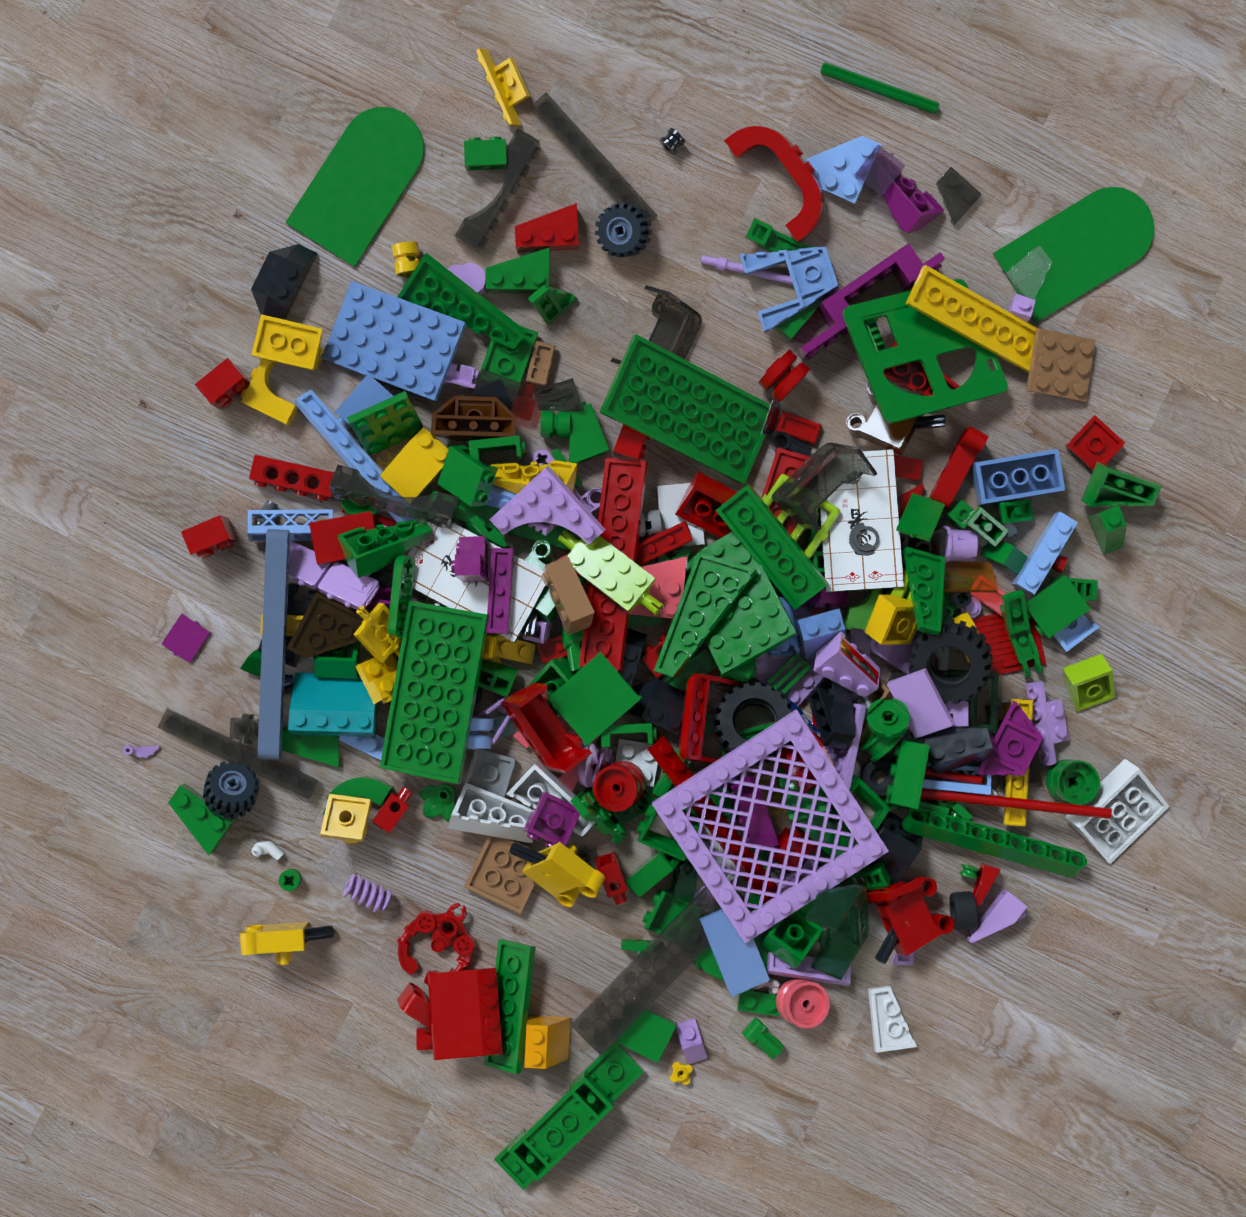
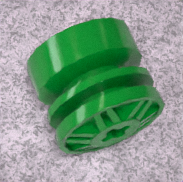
M1064 759L1049 768L1046 775V787L1049 794L1055 800L1082 805L1092 801L1097 795L1100 788V777L1097 770L1090 763L1082 760ZM1068 778H1070V781L1072 782L1071 785H1069V782L1067 781Z

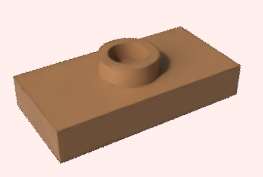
M535 340L526 382L547 386L556 345Z

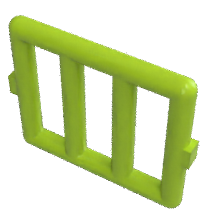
M781 474L768 495L764 494L762 500L769 508L784 484L795 490L777 517L782 525L802 495L812 501L810 507L791 534L795 542H797L819 507L830 513L804 552L810 559L822 541L825 542L829 536L827 533L841 511L838 507L789 476Z

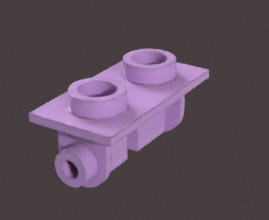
M452 362L444 383H454L463 388L475 389L479 380V371L475 367L462 364L460 371H457V363Z

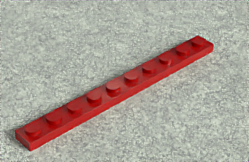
M664 736L657 739L647 749L676 787L694 776ZM706 795L696 802L704 804ZM709 796L707 805L716 806ZM692 806L691 808L701 817L703 808ZM706 809L704 819L716 821L718 811ZM721 812L719 822L730 824ZM704 823L713 835L715 825ZM718 826L716 837L727 839L729 828ZM733 829L731 840L742 841L741 837ZM717 841L725 851L726 842ZM730 843L728 854L739 856L741 845ZM745 846L742 857L754 859V854ZM731 859L732 862L737 866L738 860ZM741 861L739 871L750 873L752 863ZM756 864L754 874L765 876L766 870L761 864ZM753 878L751 887L762 891L764 880ZM768 881L766 891L777 893L778 886L776 883ZM764 895L763 902L766 903L774 897Z

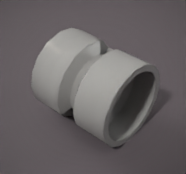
M649 510L646 514L642 512L639 539L644 538L646 535L652 537L662 532L660 511ZM645 521H651V527L645 528Z

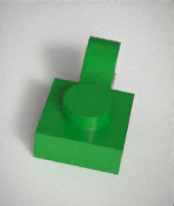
M936 800L940 806H949L952 809L950 814L954 817L968 821L973 817L958 802Z

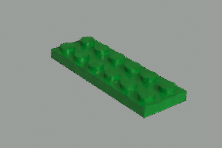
M747 484L716 509L717 513L755 561L762 565L767 576L794 610L829 584L750 484Z
M499 939L495 968L497 974L502 1054L485 1056L484 1065L513 1074H520L536 947L511 940Z

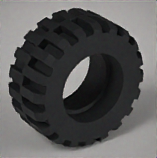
M948 619L947 623L944 624L942 621L941 632L938 635L920 632L909 656V673L911 674L926 668L944 704H947L948 701H952L953 704H960L961 699L967 702L972 699L973 694L977 696L981 692L982 687H985L992 667L993 657L990 654V644L985 643L986 637L983 633H976L978 628L973 625L969 628L966 626V622L961 620L959 624L954 623V619ZM946 646L960 649L970 660L971 666L969 671L957 677L941 674L932 665L931 655L933 651Z
M755 681V684L745 682L741 687L736 685L731 688L729 694L725 693L721 703L719 702L716 708L714 722L718 743L721 744L726 754L748 741L739 736L735 728L736 716L742 709L749 706L763 707L772 713L775 723L794 711L791 708L790 700L783 696V692L780 689L775 690L771 684L767 683L765 686L761 685V682ZM778 749L767 756L776 757ZM764 759L763 762L768 764L773 762V760Z

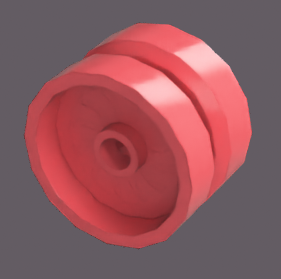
M790 979L783 983L776 997V1006L780 1016L798 1027L806 1029L816 1027L828 1015L830 1003L827 992L818 983L810 980Z

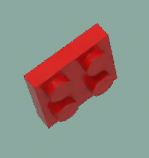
M1093 415L1065 447L1093 472L1097 462L1106 465L1125 442L1096 415Z

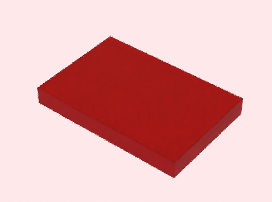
M372 511L309 523L317 565L345 560L346 557L337 535L360 527H364V530L375 529Z

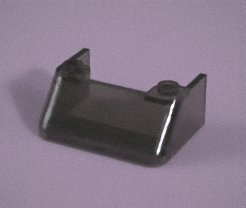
M645 285L644 289L656 297L652 304V314L658 319L648 341L686 359L701 327V315L671 292ZM611 359L612 363L618 367L620 366L621 360Z
M830 442L820 447L772 494V499L777 506L801 527L819 531L821 528L817 523L819 514L816 509L843 483L855 484L861 479L863 474L876 476L878 473L859 447Z

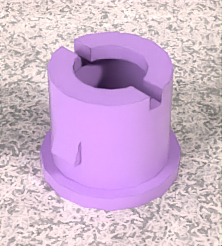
M942 526L939 532L938 545L941 550L940 556L945 557V563L948 561L973 562L978 550L977 533L973 530H953L949 526Z

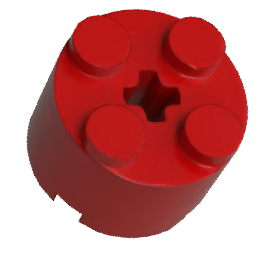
M795 826L793 837L804 839L805 832L799 826ZM785 827L777 836L779 845L774 846V848L787 849L791 828ZM792 840L790 851L801 853L803 842ZM807 843L805 854L811 855L817 845ZM774 852L773 859L783 865L785 854ZM789 855L787 866L798 868L800 857Z

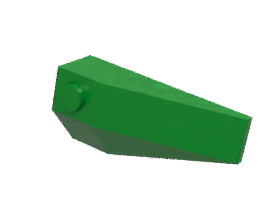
M422 518L398 522L396 526L384 527V524L377 525L376 529L364 530V527L355 528L337 536L349 567L357 578L380 570L399 555H402L433 534V530Z

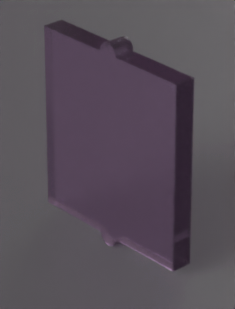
M877 144L855 175L866 183V187H871L882 196L905 165L893 157V153H888Z

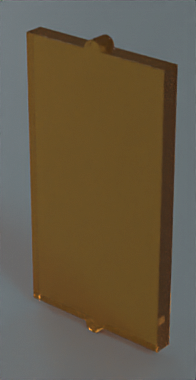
M945 563L943 592L997 593L996 575L993 573L991 563Z

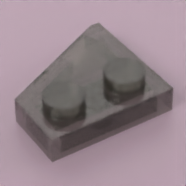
M573 378L533 390L539 410L583 411Z

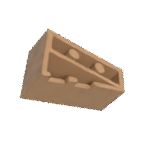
M569 557L545 565L542 579L544 584L549 587L551 599L556 605L567 636L590 627L595 612Z

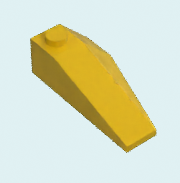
M550 461V464L538 465V462H531V465L519 466L517 463L490 465L498 468L493 485L518 494L547 466L554 471L573 493L578 468L576 463Z

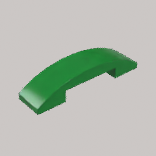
M756 218L753 219L745 238L768 252L814 248L811 245L807 246L797 242L795 239L774 230L772 226Z

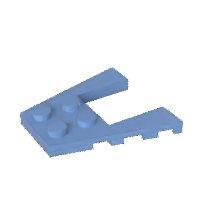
M826 247L739 254L746 276L786 263L798 298L758 311L764 333H767L839 288Z

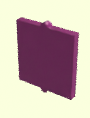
M181 614L161 644L174 652L175 656L178 655L191 663L211 632L200 626L198 621H193L184 614Z

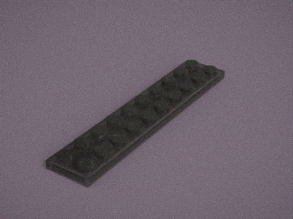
M707 886L570 1024L600 1055L709 946L699 918L722 908ZM737 891V893L744 902L745 898Z

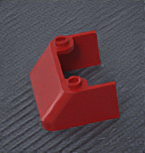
M693 674L688 679L679 742V755L683 760L704 764H712L718 760L701 757L709 685L740 686L741 682L705 674Z
M533 683L501 702L503 708L545 768L566 774L592 754L591 750L582 748L583 743L577 735L573 736L566 732L547 704L548 691L546 688L548 687L546 684Z

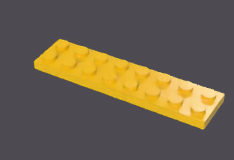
M922 266L906 301V305L1029 373L1035 332L1038 328L929 266Z

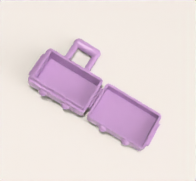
M290 541V579L297 581L300 586L305 585L312 589L319 588L322 594L327 595L329 599H335L344 603L347 608L352 607L359 610V607L364 606L366 608L380 587L376 579L369 577L371 574L357 578L350 567L339 562L317 565L313 550Z

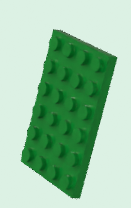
M733 532L698 551L699 553L757 570L754 577L705 639L723 676L728 675L798 635L762 565L755 561ZM698 552L687 558L685 585Z

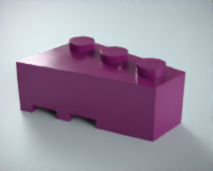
M753 774L744 777L745 782L755 783L756 781ZM730 783L732 793L737 795L739 784ZM743 785L740 796L752 798L754 787ZM757 788L755 799L764 800L761 789ZM732 798L733 805L735 806L736 799ZM739 800L737 810L749 812L751 802ZM754 803L746 842L774 847L779 845L767 807L764 804ZM741 815L738 817L740 826H746L748 816Z

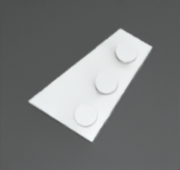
M891 987L868 988L874 1051L878 1053L917 1047L909 1032L908 1025L903 1019Z

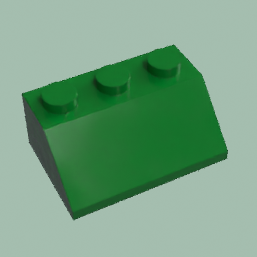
M902 739L895 745L893 755L896 756V762L890 768V776L893 778L891 785H888L886 790V797L889 798L888 801L890 803L914 809L919 808L930 745Z

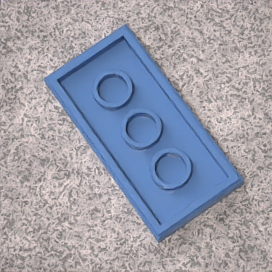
M722 909L699 918L731 997L770 980L754 939L744 943Z

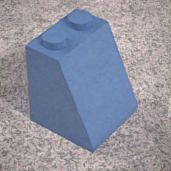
M368 374L335 411L339 415L337 420L349 430L351 426L347 417L391 398L393 395Z
M840 609L795 620L805 661L815 659L816 651L838 633L842 632L845 634V626Z

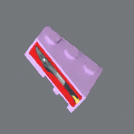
M842 632L838 633L816 651L815 672L865 698L878 689L880 668L866 654L862 655L854 643L850 644Z

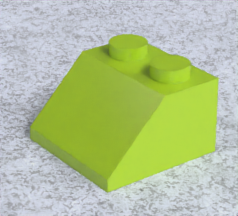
M1102 654L1063 668L1064 682L1076 712L1116 698L1113 670Z

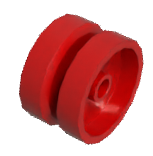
M790 349L781 358H778L758 381V384L765 390L770 389L775 383L778 384L771 395L778 403L811 370L804 362L799 363L792 370L790 367L796 362L797 356Z
M624 760L614 762L596 775L593 784L595 798L607 810L615 812L626 810L642 799L646 791L645 775L632 762Z

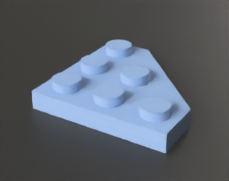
M861 136L807 158L805 162L809 161L815 168L814 175L817 177L823 190L856 204L882 144Z

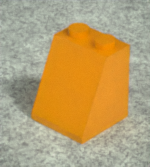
M528 1016L524 1068L547 1069L568 1060L570 1017Z

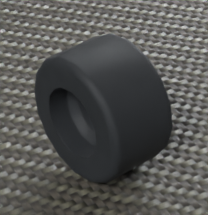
M971 891L951 893L949 909L950 916L954 920V929L957 931L975 929L978 923V913L973 893Z

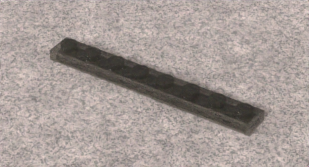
M547 92L531 105V109L617 204H634L635 207L642 208V213H647L649 216L646 220L651 221V223L658 217Z
M166 708L158 725V728L227 761H234L235 764L242 762V766L246 767L248 765L251 767L250 772L254 771L257 775L307 799L311 798L319 782L318 779L279 760L258 759V750L169 708Z

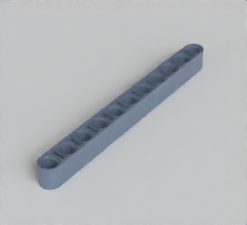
M267 529L258 759L280 760L282 754L290 530Z

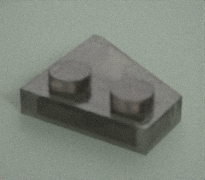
M952 167L936 183L953 225L960 220L982 195Z

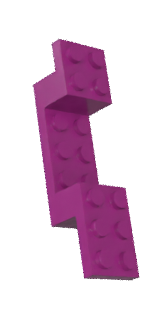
M908 243L821 302L817 310L829 328L800 348L797 353L800 359L803 360L807 357L810 360L819 353L822 346L827 348L836 342L838 335L845 336L849 333L842 313L849 306L848 303L856 298L860 290L864 293L873 286L876 279L881 281L889 276L890 272L893 273L904 290L909 287L912 290L922 266L927 265L937 272L943 267L941 263L945 258L942 253H938L923 264Z

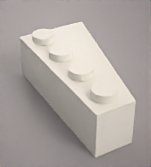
M539 760L507 793L512 798L514 797L534 809L543 792H547L571 805L573 804L570 800L576 796L553 773L545 768ZM580 815L573 832L583 836L595 822L586 821Z
M465 782L447 828L532 843L533 840L526 837L527 832L523 831L531 811H534V809Z

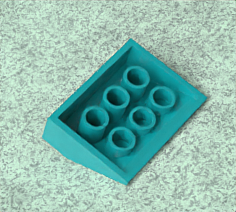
M296 672L289 709L288 731L292 735L376 737L378 703L373 704L359 674L357 679L322 678L315 677V673Z

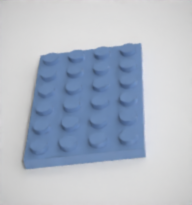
M351 281L321 358L365 376L369 374L376 380L436 402L467 324L461 320Z

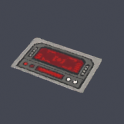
M775 399L772 400L761 434L770 438L773 437L784 403H778Z

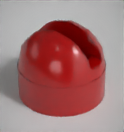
M1058 555L1051 566L1052 569L1062 573L1068 558Z

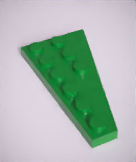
M428 253L422 257L397 296L400 299L461 320L467 324L466 327L472 329V332L477 334L483 333L490 336L491 340L512 349L518 346L527 333L525 329Z

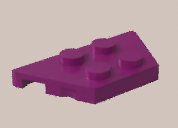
M1016 701L1012 702L994 738L998 756L983 760L977 774L1025 775L1043 736Z

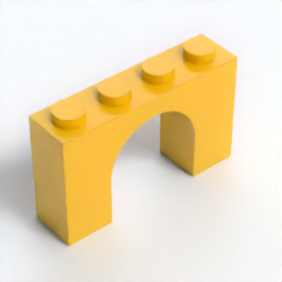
M319 348L315 370H318L322 361L321 357L325 351L322 348ZM259 358L261 362L258 368L253 369L248 388L244 389L241 393V403L290 426L298 407L275 396L268 382L270 371L278 362Z

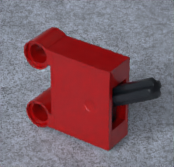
M921 876L914 877L912 880L920 879L922 886L925 883L924 890L920 887L899 896V900L894 903L887 904L885 901L874 905L887 931V936L875 956L878 962L886 964L894 949L897 954L908 956L940 935L948 934L953 930L954 920L952 917L938 913L930 914L923 899V896L930 897L936 893L937 883L934 879Z

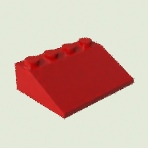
M496 968L429 973L428 987L433 1059L445 1060L502 1054Z

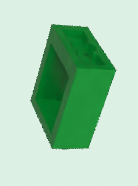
M855 774L852 776L849 791L851 794L855 792L875 812L870 823L876 831L885 822L886 815L891 808ZM831 803L832 812H830V814L839 815V813ZM843 821L842 827L847 832L851 833L848 827L846 826L845 822Z
M649 804L645 813L647 817L645 821H640L636 831L639 833L638 842L685 861L687 856L677 841L649 830L657 814L653 805ZM690 812L691 817L701 818ZM689 820L698 833L700 822Z

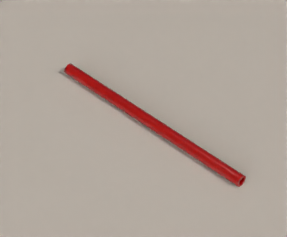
M922 788L920 797L924 799L1111 819L1112 808Z

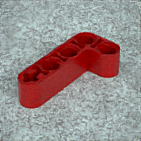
M971 426L963 431L929 495L930 499L944 503V509H948L977 453L986 444L988 435Z
M409 982L398 997L397 1002L404 1013L431 1029L429 998L426 997L420 987Z

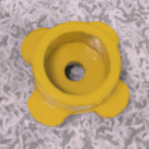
M674 1062L672 1064L673 1073L670 1075V1080L673 1083L682 1082L684 1085L689 1084V1076L693 1070L690 1064L685 1065Z

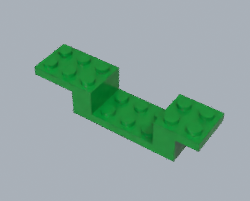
M613 1041L570 1083L569 1090L528 1130L524 1128L494 1157V1160L523 1190L534 1179L538 1182L614 1108V1101L644 1072V1069L617 1042Z

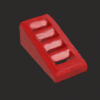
M984 863L980 864V871H978L977 875L978 879H976L973 890L977 907L984 900L998 876L1000 868Z

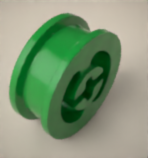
M905 733L891 741H886L872 734L860 746V749L862 751L866 750L872 756L870 760L875 762L890 751L902 739Z

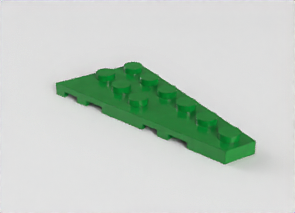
M698 552L654 671L676 679L757 573V570Z

